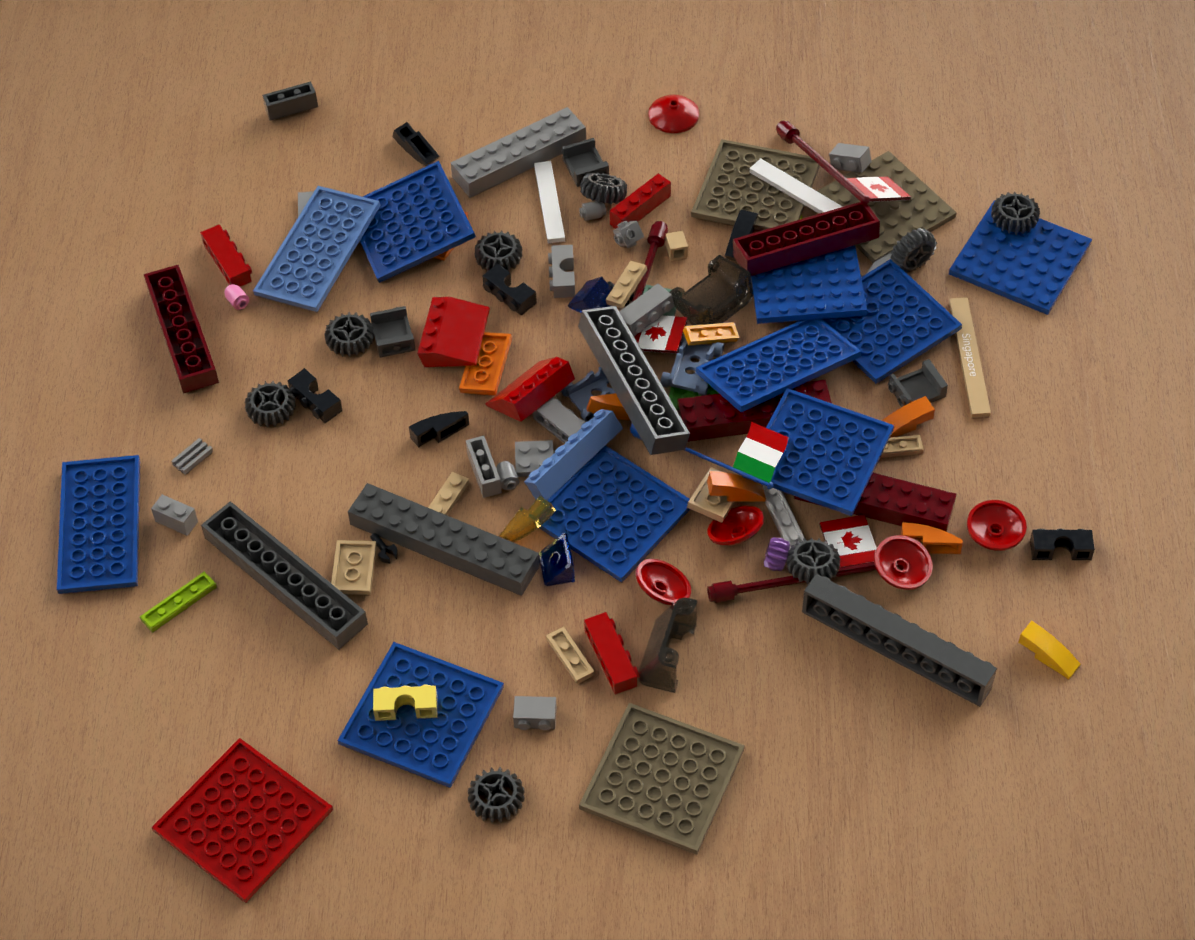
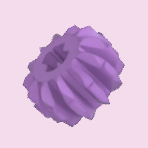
M776 537L770 539L764 558V567L773 571H781L784 568L790 549L789 541Z

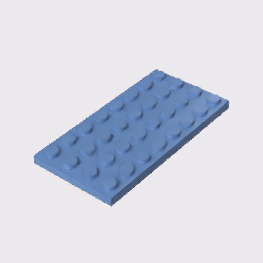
M317 186L254 288V295L318 312L380 208V202Z

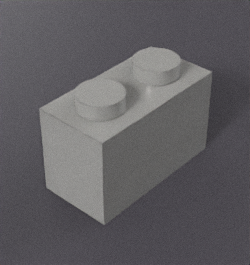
M838 143L829 153L831 165L838 170L862 173L872 162L870 148L867 146Z
M163 494L151 508L155 522L186 536L189 535L198 523L194 508Z
M515 696L514 728L521 730L529 728L540 730L555 729L556 697Z

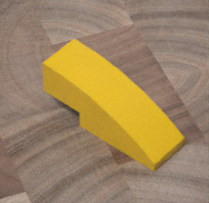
M1031 621L1020 634L1018 643L1034 652V658L1067 679H1070L1081 664L1074 655L1054 636L1035 622Z

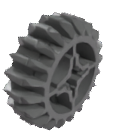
M590 173L583 176L581 180L580 192L582 195L592 201H598V203L617 204L623 201L627 195V184L625 181L610 174Z
M1007 192L1006 195L1001 194L1000 198H996L992 205L991 217L993 218V223H996L997 228L1001 227L1002 231L1007 230L1008 233L1015 232L1016 235L1018 232L1024 234L1025 231L1030 232L1032 228H1035L1039 221L1040 208H1038V203H1035L1034 198L1029 199V195L1024 196L1022 193L1016 194L1014 192L1010 194Z
M925 228L913 229L912 232H907L904 237L902 236V239L897 241V245L893 246L894 250L891 251L892 255L890 258L905 272L916 270V268L926 264V261L930 260V257L934 255V251L937 248L936 239Z
M494 230L493 234L487 233L486 236L481 237V240H477L474 254L482 270L487 269L489 271L499 264L507 271H510L511 268L515 269L516 264H519L520 259H522V246L515 235H510L509 232L504 234L502 230L500 233H496Z
M349 312L348 315L341 314V317L335 316L334 320H330L329 325H326L324 335L326 344L331 351H334L336 355L340 353L342 357L345 354H348L350 357L351 354L358 356V352L364 353L365 349L370 348V344H373L374 330L372 323L363 314L358 316L357 312L354 315H351Z
M265 381L264 385L258 384L257 388L252 387L251 392H248L247 398H245V410L254 424L258 423L260 427L264 424L267 427L273 424L276 427L277 423L283 425V420L289 421V416H292L294 413L296 400L287 385L282 386L281 382L275 384L274 381L268 384Z
M811 537L807 541L803 538L802 542L797 541L795 545H791L786 565L789 573L793 575V578H798L799 582L806 581L808 584L816 573L831 580L840 569V555L838 549H835L833 544L828 545L827 540L822 542L820 538L813 540Z
M491 767L489 773L483 770L482 776L476 774L475 781H471V788H468V803L471 810L475 811L477 817L482 815V820L484 821L490 818L491 823L495 819H498L501 823L504 817L510 820V814L516 816L517 809L522 808L521 802L525 800L522 781L517 779L515 773L510 775L509 769L502 772L501 767H499L498 771H494ZM505 786L512 790V796L505 791ZM480 794L484 795V798L487 799V804L481 801L479 798Z

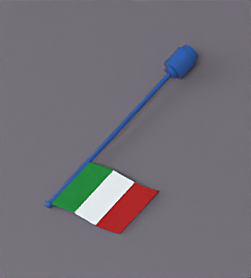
M751 422L748 435L738 450L733 467L687 447L684 451L765 485L767 489H772L773 476L786 452L789 438ZM632 423L630 427L631 434L642 440Z

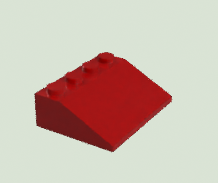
M450 296L432 297L417 352L424 368L476 366L490 308Z
M559 357L539 361L486 402V406L522 422L575 380L569 361Z

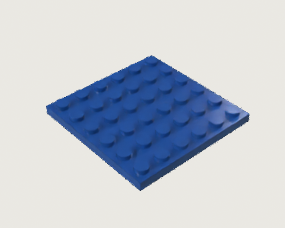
M439 161L363 196L377 200L381 205L360 240L379 283L476 237Z
M994 200L949 269V275L1048 315L1091 245L1092 239L1039 218L1035 228H1032L1030 232L1025 231L1024 234L1018 232L1016 235L1015 232L1008 233L1007 230L1002 231L1001 227L997 228L996 223H993V218L991 217Z
M855 245L751 276L757 324L867 315L866 300Z
M892 259L861 277L867 306L866 316L822 319L861 350V357L853 360V362L875 384L962 329V324L894 263Z
M787 388L766 427L789 438L786 452L773 476V488L852 516L894 430V425Z
M605 445L530 517V522L622 583L691 510L687 508L690 499Z
M393 642L337 740L338 744L451 788L500 696L504 683ZM401 686H436L437 718L417 719L415 708L411 705H403L396 712V720L375 721L373 689L381 687L398 688Z

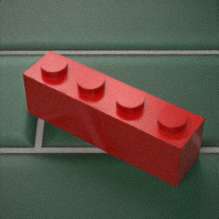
M659 173L609 211L610 225L616 229L618 228L617 225L621 222L640 221L671 197V182Z
M220 224L200 232L203 245L229 285L235 284L241 287L252 282L250 276L252 274L249 264L244 263L245 259L242 253L237 252V246L234 241H230V236L226 229L223 230Z
M607 612L584 619V631L616 695L637 687V678L640 676L637 667H633L631 664L632 659L629 651H625L623 648L622 636L620 634L617 635L615 631L616 625L613 618L609 619Z

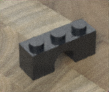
M499 264L482 275L484 289L521 316L537 304L536 291L524 282L517 287H509L511 285V274Z
M305 368L287 380L292 394L300 401L304 408L312 411L315 418L327 423L342 412L341 400L329 389L322 394H314L319 390L317 379Z
M1032 530L1030 538L1032 560H1052L1055 548L1057 547L1066 548L1070 552L1072 560H1092L1095 550L1092 530Z

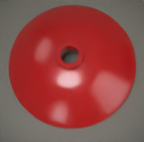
M672 94L655 100L649 108L648 116L651 124L656 129L666 133H682L696 125L699 119V109L691 99L682 95Z
M987 500L977 504L970 511L967 518V530L971 538L980 546L995 551L1008 550L1017 546L1023 540L1027 529L1026 520L1022 512L1014 505L1001 500Z
M754 506L732 508L722 523L714 519L712 520L707 529L708 537L713 543L718 545L731 546L741 544L759 532L764 523V515L759 508Z
M903 535L888 537L878 545L874 554V564L878 574L885 582L895 588L903 590L917 589L924 585L931 576L933 564L929 552L920 542L911 537Z
M647 559L642 561L636 569V579L639 586L653 600L673 606L684 604L691 595L690 583L686 576L675 566L662 560Z

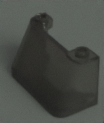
M718 255L708 264V276L686 292L681 287H676L669 293L672 294L674 307L684 317H688L691 325L724 323L751 301L753 297L751 273L725 257Z
M680 598L657 617L639 668L640 677L638 679L641 684L673 693L676 692L678 686L677 665L679 655L674 649L669 648L672 638L682 640L684 634L688 632L691 634L695 633L698 600Z

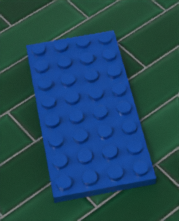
M822 319L801 320L696 367V374L735 408L743 412L784 393L787 388L793 389L860 358L861 350Z
M139 455L62 462L57 569L58 594L138 586Z

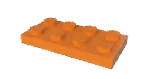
M484 332L476 366H465L459 386L460 393L496 396L512 341L511 334Z

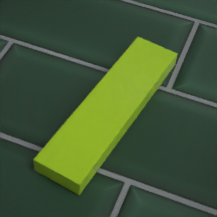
M204 571L140 616V619L153 633L217 588V585Z

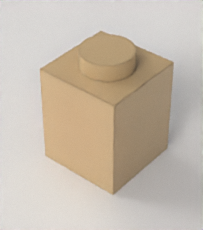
M683 231L667 233L665 246L670 261L688 258V245Z

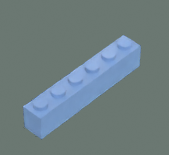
M598 410L594 417L585 422L577 433L571 435L564 445L558 447L550 458L545 459L537 470L529 474V477L524 482L535 499L547 501L623 429L613 411Z

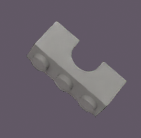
M573 245L551 246L552 253H548V262L552 264V266H549V277H553V280H549L550 291L554 292V298L575 297L574 272H565L566 270H574Z

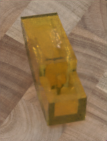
M539 496L528 511L523 507L519 509L499 537L514 543L538 529L551 517L556 509L550 502Z

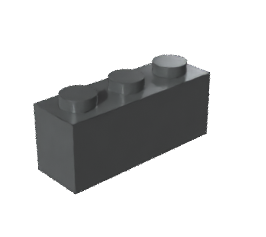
M311 81L262 95L265 111L270 121L318 107L316 92Z

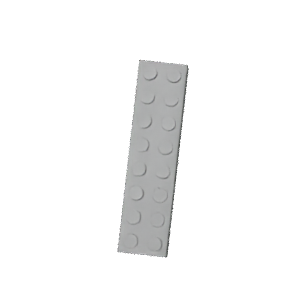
M566 107L451 162L452 178L471 198L533 168L534 163L546 162L562 154V147L586 140V127Z

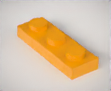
M734 322L685 326L683 329L688 346L716 342H737L740 338Z

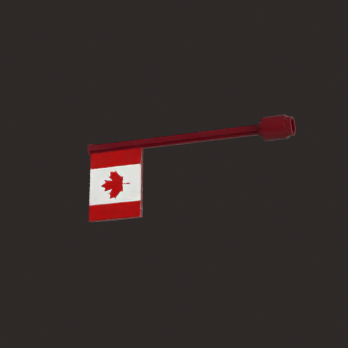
M783 120L777 124V134L788 144L795 143L853 194L862 205H867L869 202L910 200L911 196L888 176L845 178L799 137V130L789 121Z
M656 221L651 226L647 238L650 248L644 263L647 266V271L637 285L632 302L643 294L657 249L664 246L665 237L668 233V226L665 222ZM662 315L642 332L636 334L634 338L642 351L677 354L688 317Z
M865 515L819 522L824 540H827L828 545L833 544L834 548L838 549L840 555V569L835 577L876 570L874 554L877 547ZM793 575L740 585L732 584L730 580L707 586V594L710 602L720 603L732 601L740 593L804 583L806 581L799 582V579L793 578Z

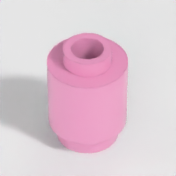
M231 284L225 289L226 299L236 310H241L248 305L249 297L240 286Z

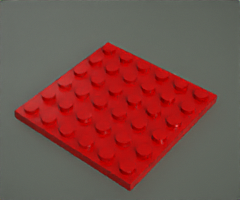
M239 738L151 828L158 836L247 903L333 811V806Z

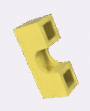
M422 685L417 687L401 686L398 688L381 687L373 689L375 721L396 720V712L403 705L413 706L417 719L437 718L436 686Z

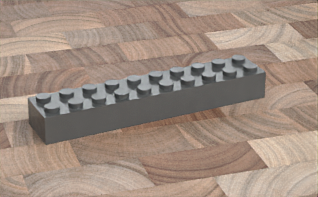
M610 306L582 310L578 327L649 454L655 455L685 450L690 432L617 307Z
M369 483L365 485L348 510L350 525L371 534L377 533L383 539L521 596L540 567L538 552Z
M231 501L201 525L206 540L338 650L368 625L366 612Z
M816 573L804 590L802 613L981 707L990 693L997 670L990 662L983 661L970 652H965L956 647L955 644L944 641L936 634L925 631L917 624L904 620L900 615L885 610L881 605L866 600L862 595L849 591L846 587L832 582L825 576L822 577Z

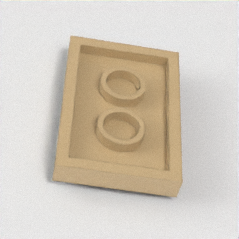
M711 467L688 501L687 508L722 523L736 501H727V496H710L707 484L709 472L719 471Z
M337 540L331 584L343 594L371 595L377 548L376 541Z

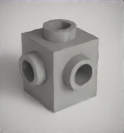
M637 221L621 222L617 225L618 228L613 230L615 242L619 246H627V248L636 245V241L644 237Z

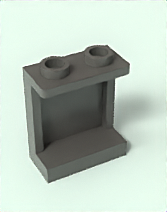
M594 138L562 147V159L577 187L581 186V180L586 174H609V165L607 161L603 162L595 147Z
M405 306L370 313L380 358L415 351L414 337Z
M930 359L923 361L922 368L898 378L891 374L888 388L897 397V401L902 407L924 396L927 397L930 403L945 398L948 384Z

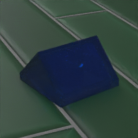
M603 277L589 280L569 302L568 307L582 313V310L610 307L611 305L606 303V298L612 288Z
M563 533L538 552L545 586L575 582L574 563L568 535Z

